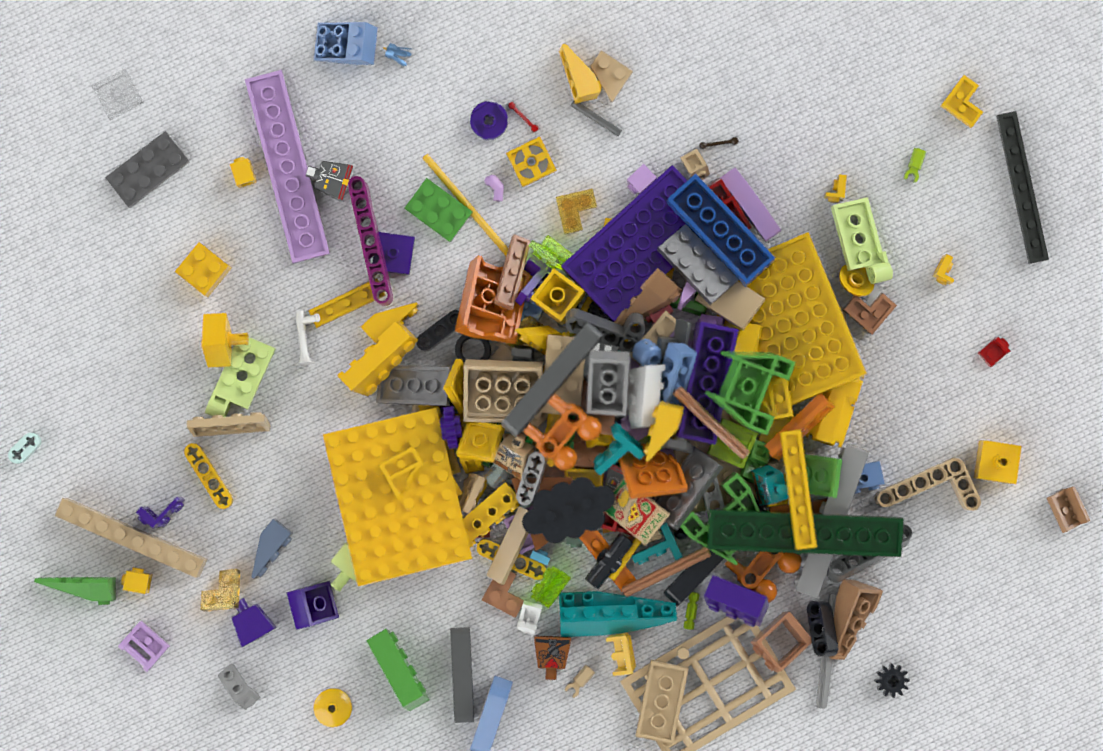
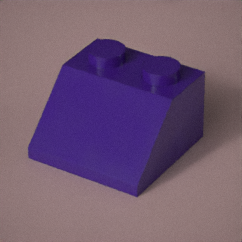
M330 581L286 592L296 630L339 618Z

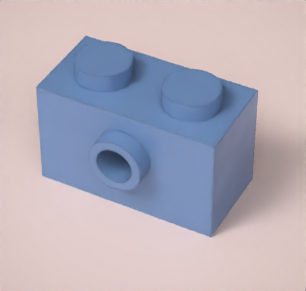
M880 461L865 464L855 494L860 493L862 488L868 487L870 491L880 489V485L885 484Z

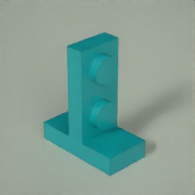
M617 422L611 426L612 436L616 440L609 445L607 450L599 453L593 461L594 469L599 475H602L628 451L639 460L645 456L643 445Z
M667 523L660 527L665 540L633 554L631 558L634 563L644 564L650 561L649 557L654 554L658 557L667 553V548L670 549L675 561L683 557Z

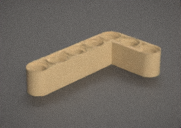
M958 458L943 461L879 490L874 498L878 506L890 507L949 480L963 509L974 511L981 505V499L964 462ZM953 461H955L958 464V470L956 472H953L950 469V465ZM936 469L941 472L939 480L933 478V472ZM918 477L924 481L921 488L915 485V480ZM961 479H964L967 484L963 490L958 486V482ZM901 485L906 488V493L903 496L898 494V487ZM883 493L889 496V501L886 504L880 501V496ZM970 496L975 501L972 507H969L966 503L967 498Z

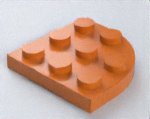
M658 450L649 461H646L647 455L639 460L628 451L619 459L631 499L684 493L688 490L683 471L677 460L670 454L667 455Z

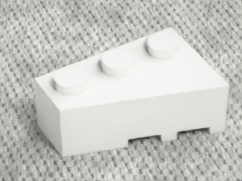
M649 365L629 370L627 403L631 429L650 428L651 424L654 425L656 417H653L654 408L659 406L661 402L660 389H664V383L661 382L662 371H665V365Z

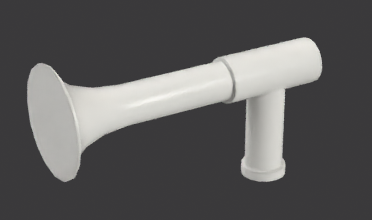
M299 311L296 312V321L300 344V359L295 365L305 366L315 363L308 355L305 324L319 322L320 315L316 313L305 317L304 312Z

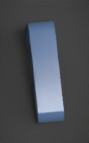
M494 676L470 751L491 750L513 681Z

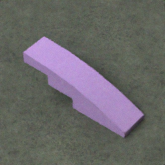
M736 168L720 177L731 195L736 199L748 221L765 242L781 232L771 214Z

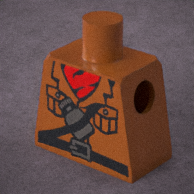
M534 635L538 668H546V680H557V669H565L571 637Z

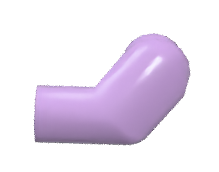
M495 175L487 176L485 184L494 189L493 201L502 202L504 184Z

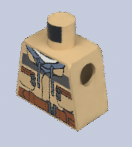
M521 433L516 438L510 434L500 444L493 463L521 480L528 458L533 453L534 448L525 442L524 434Z

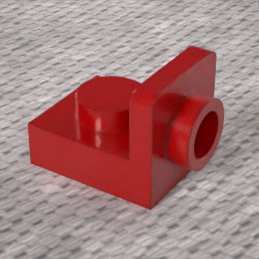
M996 337L981 349L978 354L989 367H992L1002 357L1010 353L1011 350L1008 348L1010 345L1004 338Z

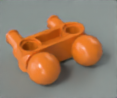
M554 393L547 403L561 413L558 420L547 433L543 434L531 423H529L523 433L536 442V448L539 449L543 456L553 459L557 468L569 470L575 466L577 454L573 448L563 445L576 430L582 439L587 441L595 440L600 436L602 427L598 419L587 416L580 406L573 403L567 404ZM575 412L578 414L579 419L572 420L569 414ZM546 442H551L554 444L555 448L549 450L545 447L544 444Z
M760 551L748 567H744L738 561V564L735 565L728 560L724 565L737 575L736 578H738L737 581L749 590L766 596L768 603H770L777 596V587L773 581L763 578L776 562L781 571L789 574L795 573L800 569L802 559L796 553L779 552L774 555L771 552ZM746 574H754L756 581L753 584H747L745 582Z

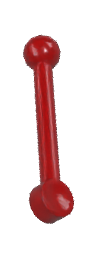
M514 102L508 104V108L513 109L531 127L532 132L538 131V126L532 124L515 107Z

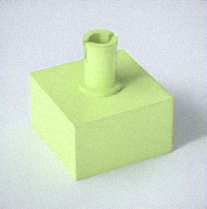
M347 542L330 561L341 570L336 579L331 583V586L339 592L350 578L357 582Z

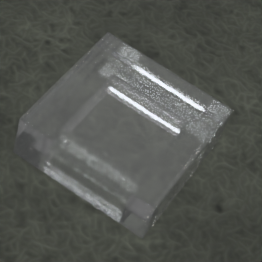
M493 464L483 474L494 489H498L510 477L504 469L496 464Z

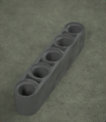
M903 524V534L907 538L902 539V548L909 544L912 536L911 528ZM843 555L830 563L827 572L828 579L834 583L841 582L885 557ZM849 560H855L858 564L852 565ZM833 569H839L841 573L836 574L833 572Z
M470 627L450 628L455 723L474 722Z

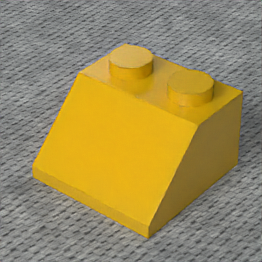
M553 268L530 299L547 315L563 325L566 321L567 311L577 307L585 296V291Z

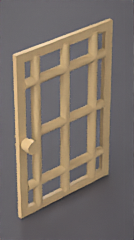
M726 616L655 659V661L665 663L676 656L680 659H685L677 665L692 666L702 682V685L683 696L682 705L707 691L718 709L687 729H684L678 720L676 729L678 734L675 735L674 744L656 741L661 751H671L669 748L682 740L686 747L680 751H696L796 690L784 669L763 681L753 664L762 656H758L755 652L748 656L738 639V636L750 629L756 637L761 632L757 625L751 627L743 624L733 630L730 624L735 620ZM722 628L727 635L688 658L689 648ZM764 639L761 642L762 645L767 649V651L776 660V662H778L779 660L777 659L767 640ZM731 641L742 660L709 680L698 661ZM649 664L620 681L639 714L642 704L639 697L644 694L645 684L636 690L633 689L631 684L643 676L647 679ZM747 667L757 686L724 705L714 686ZM782 681L785 687L771 694L768 688ZM762 692L765 697L764 700L736 717H731L730 711ZM723 717L726 723L692 742L689 737L690 735L718 718Z

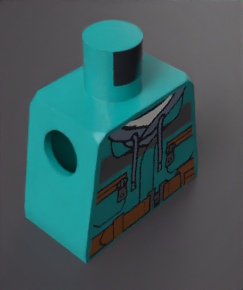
M770 465L751 470L760 506L788 499V488L785 485L784 476L781 471Z

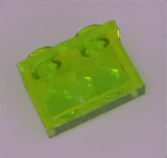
M549 235L544 238L542 243L532 240L528 245L533 250L532 254L541 260L544 258L547 261L545 264L552 269L558 268L563 270L561 265L573 255L572 252Z
M557 566L548 567L542 575L544 577L540 584L536 583L531 590L533 593L531 598L547 608L552 606L571 580V577Z

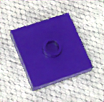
M379 232L387 271L410 275L415 237ZM378 255L373 256L372 264H375L379 261Z

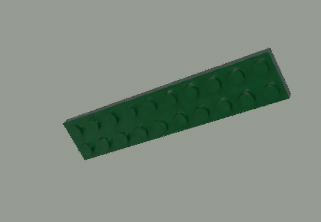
M709 509L707 549L901 557L904 518L812 514L816 547L796 550L791 513Z

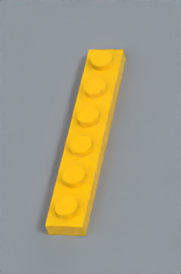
M801 430L780 432L795 549L816 547Z

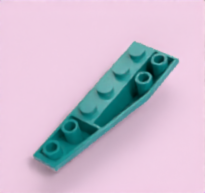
M600 591L559 593L561 637L620 634L677 621L676 603L633 596L626 597L625 595Z

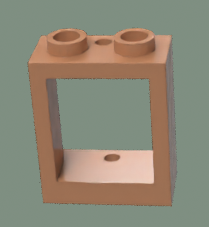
M786 611L775 618L750 643L754 646V652L764 658L768 669L774 672H781L812 643V640L791 612ZM783 623L798 641V644L776 662L761 642Z

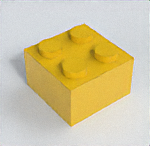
M198 242L175 272L204 296L209 297L232 267Z

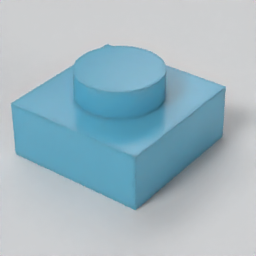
M541 549L533 550L530 558L545 565H548L550 557L547 556L548 552Z

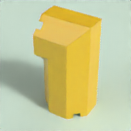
M858 378L824 392L823 394L835 408L804 437L808 438L809 435H812V440L830 446H834L837 443L838 448H842L855 408L851 405H855L863 381Z

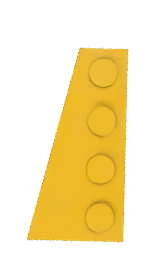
M395 321L377 338V344L368 346L364 350V356L357 361L354 359L349 364L351 368L345 373L341 371L337 375L351 391L365 396L373 394L377 390V386L388 378L390 371L401 363L405 354L414 348L418 339L403 324Z

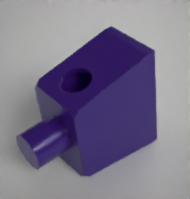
M244 598L234 603L239 614L231 619L241 647L277 628L258 604L249 607Z

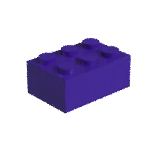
M715 575L712 576L704 594L706 605H708L710 610L714 612L723 611L727 617L734 620L740 618L744 620L746 625L755 627V625L761 626L769 607L766 596Z

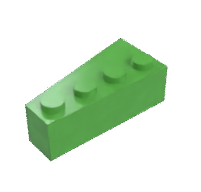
M384 629L366 640L404 709L412 711L430 700L423 683L419 682L416 677V670L406 660L408 658L403 648H399L397 644L399 640L394 631L390 632L388 629Z

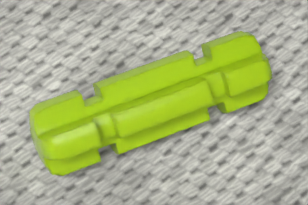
M692 592L688 597L689 602L687 603L685 614L686 620H684L683 625L685 629H694V619H696L698 608L697 601H699L700 597L699 593Z

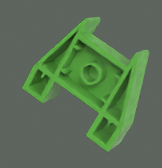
M722 351L721 355L733 359L719 395L708 391L705 394L741 425L768 435L775 417L759 411L772 374L789 380L796 362L771 352Z
M734 471L720 483L733 499L721 510L759 511L750 487L737 472ZM691 511L680 527L689 538L707 548L708 522L704 524ZM709 549L735 565L738 564L731 556L736 550Z

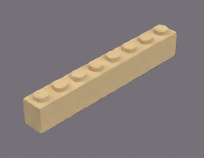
M62 498L55 513V516L195 578L201 576L208 560L69 498Z

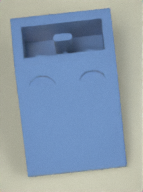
M367 22L318 23L314 60L352 65H374L378 27Z

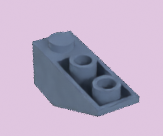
M272 519L260 534L252 572L253 579L257 578V576L261 578L268 570L266 565L270 561L273 563L280 555L278 552L282 546L286 547L292 540L290 536L293 533L277 519Z

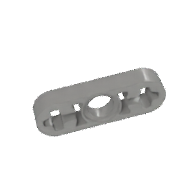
M540 451L532 453L528 458L516 494V499L521 505L532 503L533 497L538 492L548 458L543 456ZM540 456L539 460L542 461V463H539L536 469H531L536 465V460L534 458ZM529 473L536 475L537 480L535 483L528 481L527 476ZM530 487L531 489H529L527 494L530 498L524 500V495L522 494Z

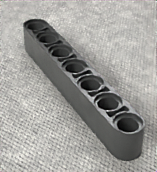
M588 322L507 415L501 425L515 438L518 437L547 404L551 396L559 390L589 355L590 350L595 348L604 334Z

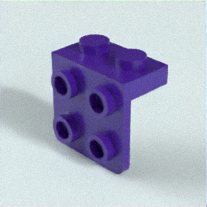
M176 497L159 516L148 506H141L136 511L139 515L138 520L144 525H150L152 528L165 527L171 520L169 517L173 513H178L184 507L183 502L185 499L183 497Z

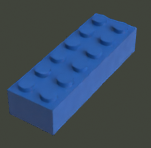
M696 173L667 199V204L745 287L774 262L775 257Z

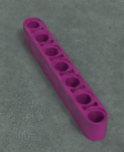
M354 176L349 180L348 188L373 298L381 306H388L393 301V293L369 187L364 179ZM361 182L362 188L354 190L355 184ZM365 200L367 202L366 206L359 209V203ZM365 219H370V225L367 227H363V221ZM374 237L375 242L372 245H367V239ZM378 255L379 261L371 264V258ZM377 274H383L381 282H375ZM382 292H387L386 300L380 301L379 295Z

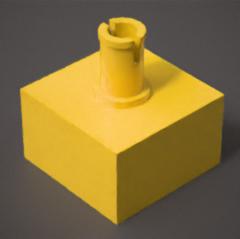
M227 313L203 314L201 346L207 367L231 366L232 345H249L248 332L232 334Z
M979 440L974 479L1017 484L1022 446Z

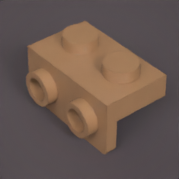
M1074 486L1062 489L1046 498L1062 533L1090 522L1088 513Z

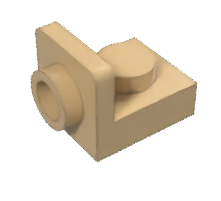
M698 149L680 157L690 177L696 173L704 180L710 175L708 166Z

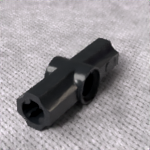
M619 533L610 546L600 552L596 559V564L584 579L593 587L599 589L608 576L619 569L622 564V558L634 543L624 534Z

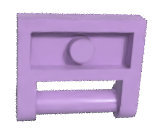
M141 620L118 647L122 651L125 650L148 672L170 645ZM132 640L152 657L149 661L129 644Z

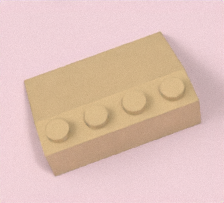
M466 359L464 364L463 422L502 423L543 375V362ZM541 411L530 422L531 424H541Z

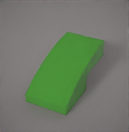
M755 440L746 464L741 469L740 476L742 479L754 483L751 470L768 464L770 451L765 447L766 443Z

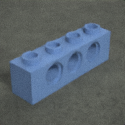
M668 343L662 364L665 365V371H662L661 382L664 383V389H660V401L682 406V402L674 396V392L679 387L686 391L697 355L685 343Z

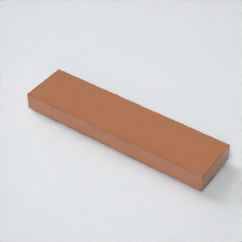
M515 234L511 237L494 304L508 310L514 308L531 241Z

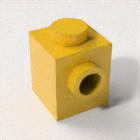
M133 567L132 570H128L126 574L122 575L121 585H123V590L148 594L153 574L144 573V569Z

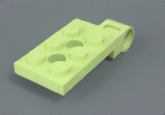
M868 197L831 206L847 270L851 271L865 267L871 284L891 280L893 278V270L888 262L886 251L882 252ZM852 215L857 217V225L851 223L850 217ZM856 234H860L862 236V244L856 242Z
M250 337L249 345H234L231 353V366L224 367L207 404L205 413L211 416L222 415L226 417L231 403L249 410L276 349ZM248 354H253L256 357L255 361L251 364L245 362V357ZM241 371H245L248 374L247 379L244 381L237 379V374Z

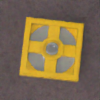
M540 136L506 152L522 187L557 171Z

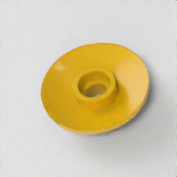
M845 264L839 271L840 283L850 294L863 297L873 291L875 284L870 283L865 267L848 271Z
M330 688L322 691L316 697L313 710L315 717L321 724L327 727H338L349 719L352 713V703L344 691ZM330 705L335 706L336 710L334 712L329 711Z

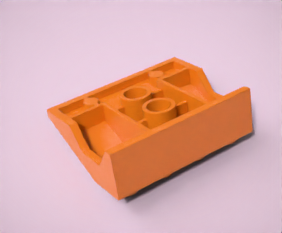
M480 255L469 263L455 332L472 338L515 344L518 336L515 329L520 326L524 303L520 306L515 302L512 310L494 304L503 267H497L484 262ZM523 271L517 297L529 282L530 274Z

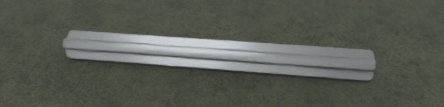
M831 593L829 594L828 603L832 607L834 618L837 594ZM821 656L816 698L817 708H827L833 661L830 657Z

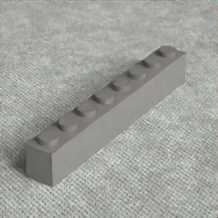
M848 443L846 447L841 448L838 458L842 459L837 498L828 497L827 502L823 501L820 513L848 515L870 451ZM809 553L808 557L804 556L801 562V567H803L802 574H797L794 585H797L796 591L818 599L834 554Z

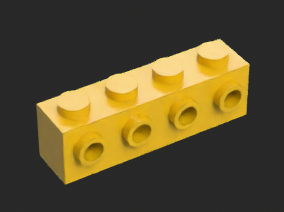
M507 482L503 483L463 518L470 548L476 543L474 539L479 535L484 537L491 531L489 527L494 522L498 525L505 519L504 514L508 510L513 512L520 506L516 499V492Z

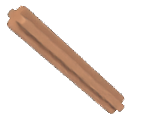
M682 387L676 389L674 396L740 458L744 459L747 457L749 450Z
M703 547L623 586L622 591L626 597H629L710 557L711 553L709 549Z

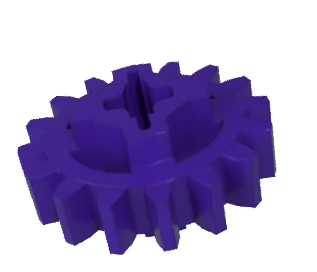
M453 406L444 407V417L440 418L442 439H447L449 449L458 448V438L462 437L460 415H455Z

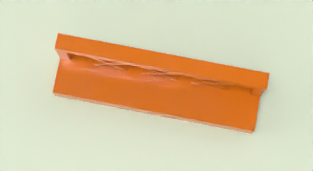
M823 393L818 394L765 445L770 451L769 454L773 458L780 460L783 457L780 432L801 430L803 438L835 406Z

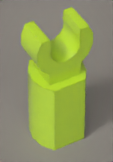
M913 149L908 165L909 170L903 176L904 180L908 178L909 174L914 175L913 183L918 181V170H921L926 155L925 150Z

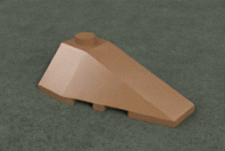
M657 269L640 287L643 290L641 294L634 296L630 300V308L624 309L614 323L623 326L627 317L632 313H639L646 318L670 305L671 302H676L683 290L665 273Z
M845 579L842 581L836 596L834 612L838 652L835 656L830 657L831 659L845 660L857 640L856 634L861 628L864 629L867 624L864 621L870 612L872 614L875 612L883 590L856 580Z

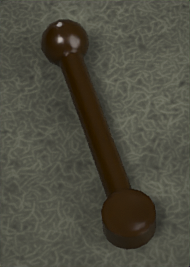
M733 137L731 140L701 142L699 147L705 149L706 147L724 144L737 145L739 140L737 137Z

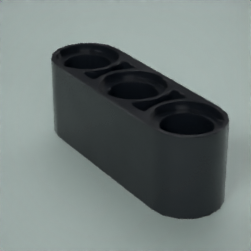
M453 310L421 333L417 337L418 341L416 344L418 348L424 352L430 351L453 334L456 324L451 323V317L454 314H458L459 311ZM438 326L446 328L444 335H436L435 330ZM424 337L429 338L431 341L430 345L426 348L420 345V341Z
M811 601L807 605V616L813 651L817 656L833 657L838 652V641L832 607L826 601Z

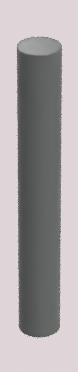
M573 101L570 105L619 137L621 134V129L581 103L575 104V101Z

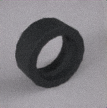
M464 334L457 340L455 355L464 364L466 358L462 354V346L469 339H477L483 343L484 354L479 360H489L491 345L488 340L472 338Z

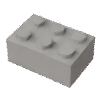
M590 350L587 414L626 416L630 352Z

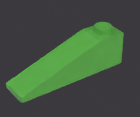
M116 577L34 578L35 583L90 601H98V605H110V601L116 600Z

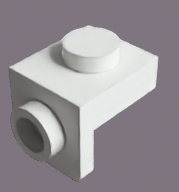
M524 600L516 629L524 633L535 634L542 605Z

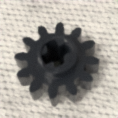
M892 663L889 664L888 669L882 665L883 672H876L880 679H875L874 681L880 683L877 690L881 691L884 689V696H887L890 692L891 697L895 698L896 692L901 696L903 695L902 688L908 690V687L904 685L905 682L910 681V679L904 678L908 672L906 670L900 672L902 668L900 665H897L895 669ZM891 676H893L896 679V681L893 682V685H891V683L888 682V680L892 678Z

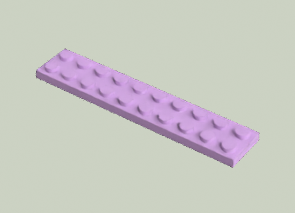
M279 70L245 79L292 263L329 255L330 251L311 178L305 176L308 167L283 71Z

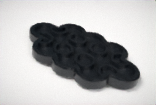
M578 477L571 484L559 482L554 485L552 490H541L535 494L532 501L534 509L525 513L522 519V526L529 534L536 535L542 533L544 538L553 544L564 541L566 537L579 538L586 530L596 531L602 527L605 521L604 511L609 510L615 504V493L607 486L595 487L593 482L586 477Z

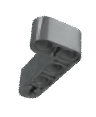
M576 308L570 309L566 313V328L569 332L577 335L590 322L604 334L599 343L615 346L622 352L631 353L634 345L641 340L645 331L644 317L639 313L630 314L623 326Z

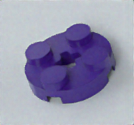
M485 101L479 103L473 109L470 116V125L478 137L483 140H494L504 134L508 127V116L500 104ZM486 116L494 118L492 125L484 124Z

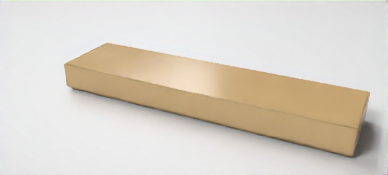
M519 506L486 574L489 578L503 585L529 534L522 526L523 516L529 510Z

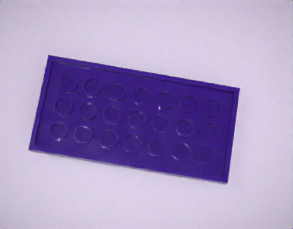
M673 165L561 265L566 274L585 291L586 295L612 322L617 319L624 309L630 308V300L634 296L641 294L643 290L640 287L657 269L667 274L674 268L657 251L659 246L686 224L667 204V199L688 181Z

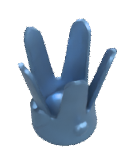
M392 43L387 48L383 47L386 50L385 57L395 60L402 66H407L406 62L396 55L410 57L411 53L402 49L411 50L412 48L398 47Z

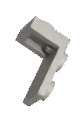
M230 664L218 674L219 679L234 702L245 710L253 706L260 698L259 694L247 685L234 664Z

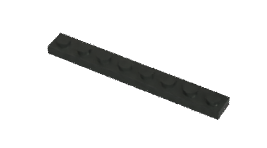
M1017 112L998 114L996 116L1028 263L1049 260Z

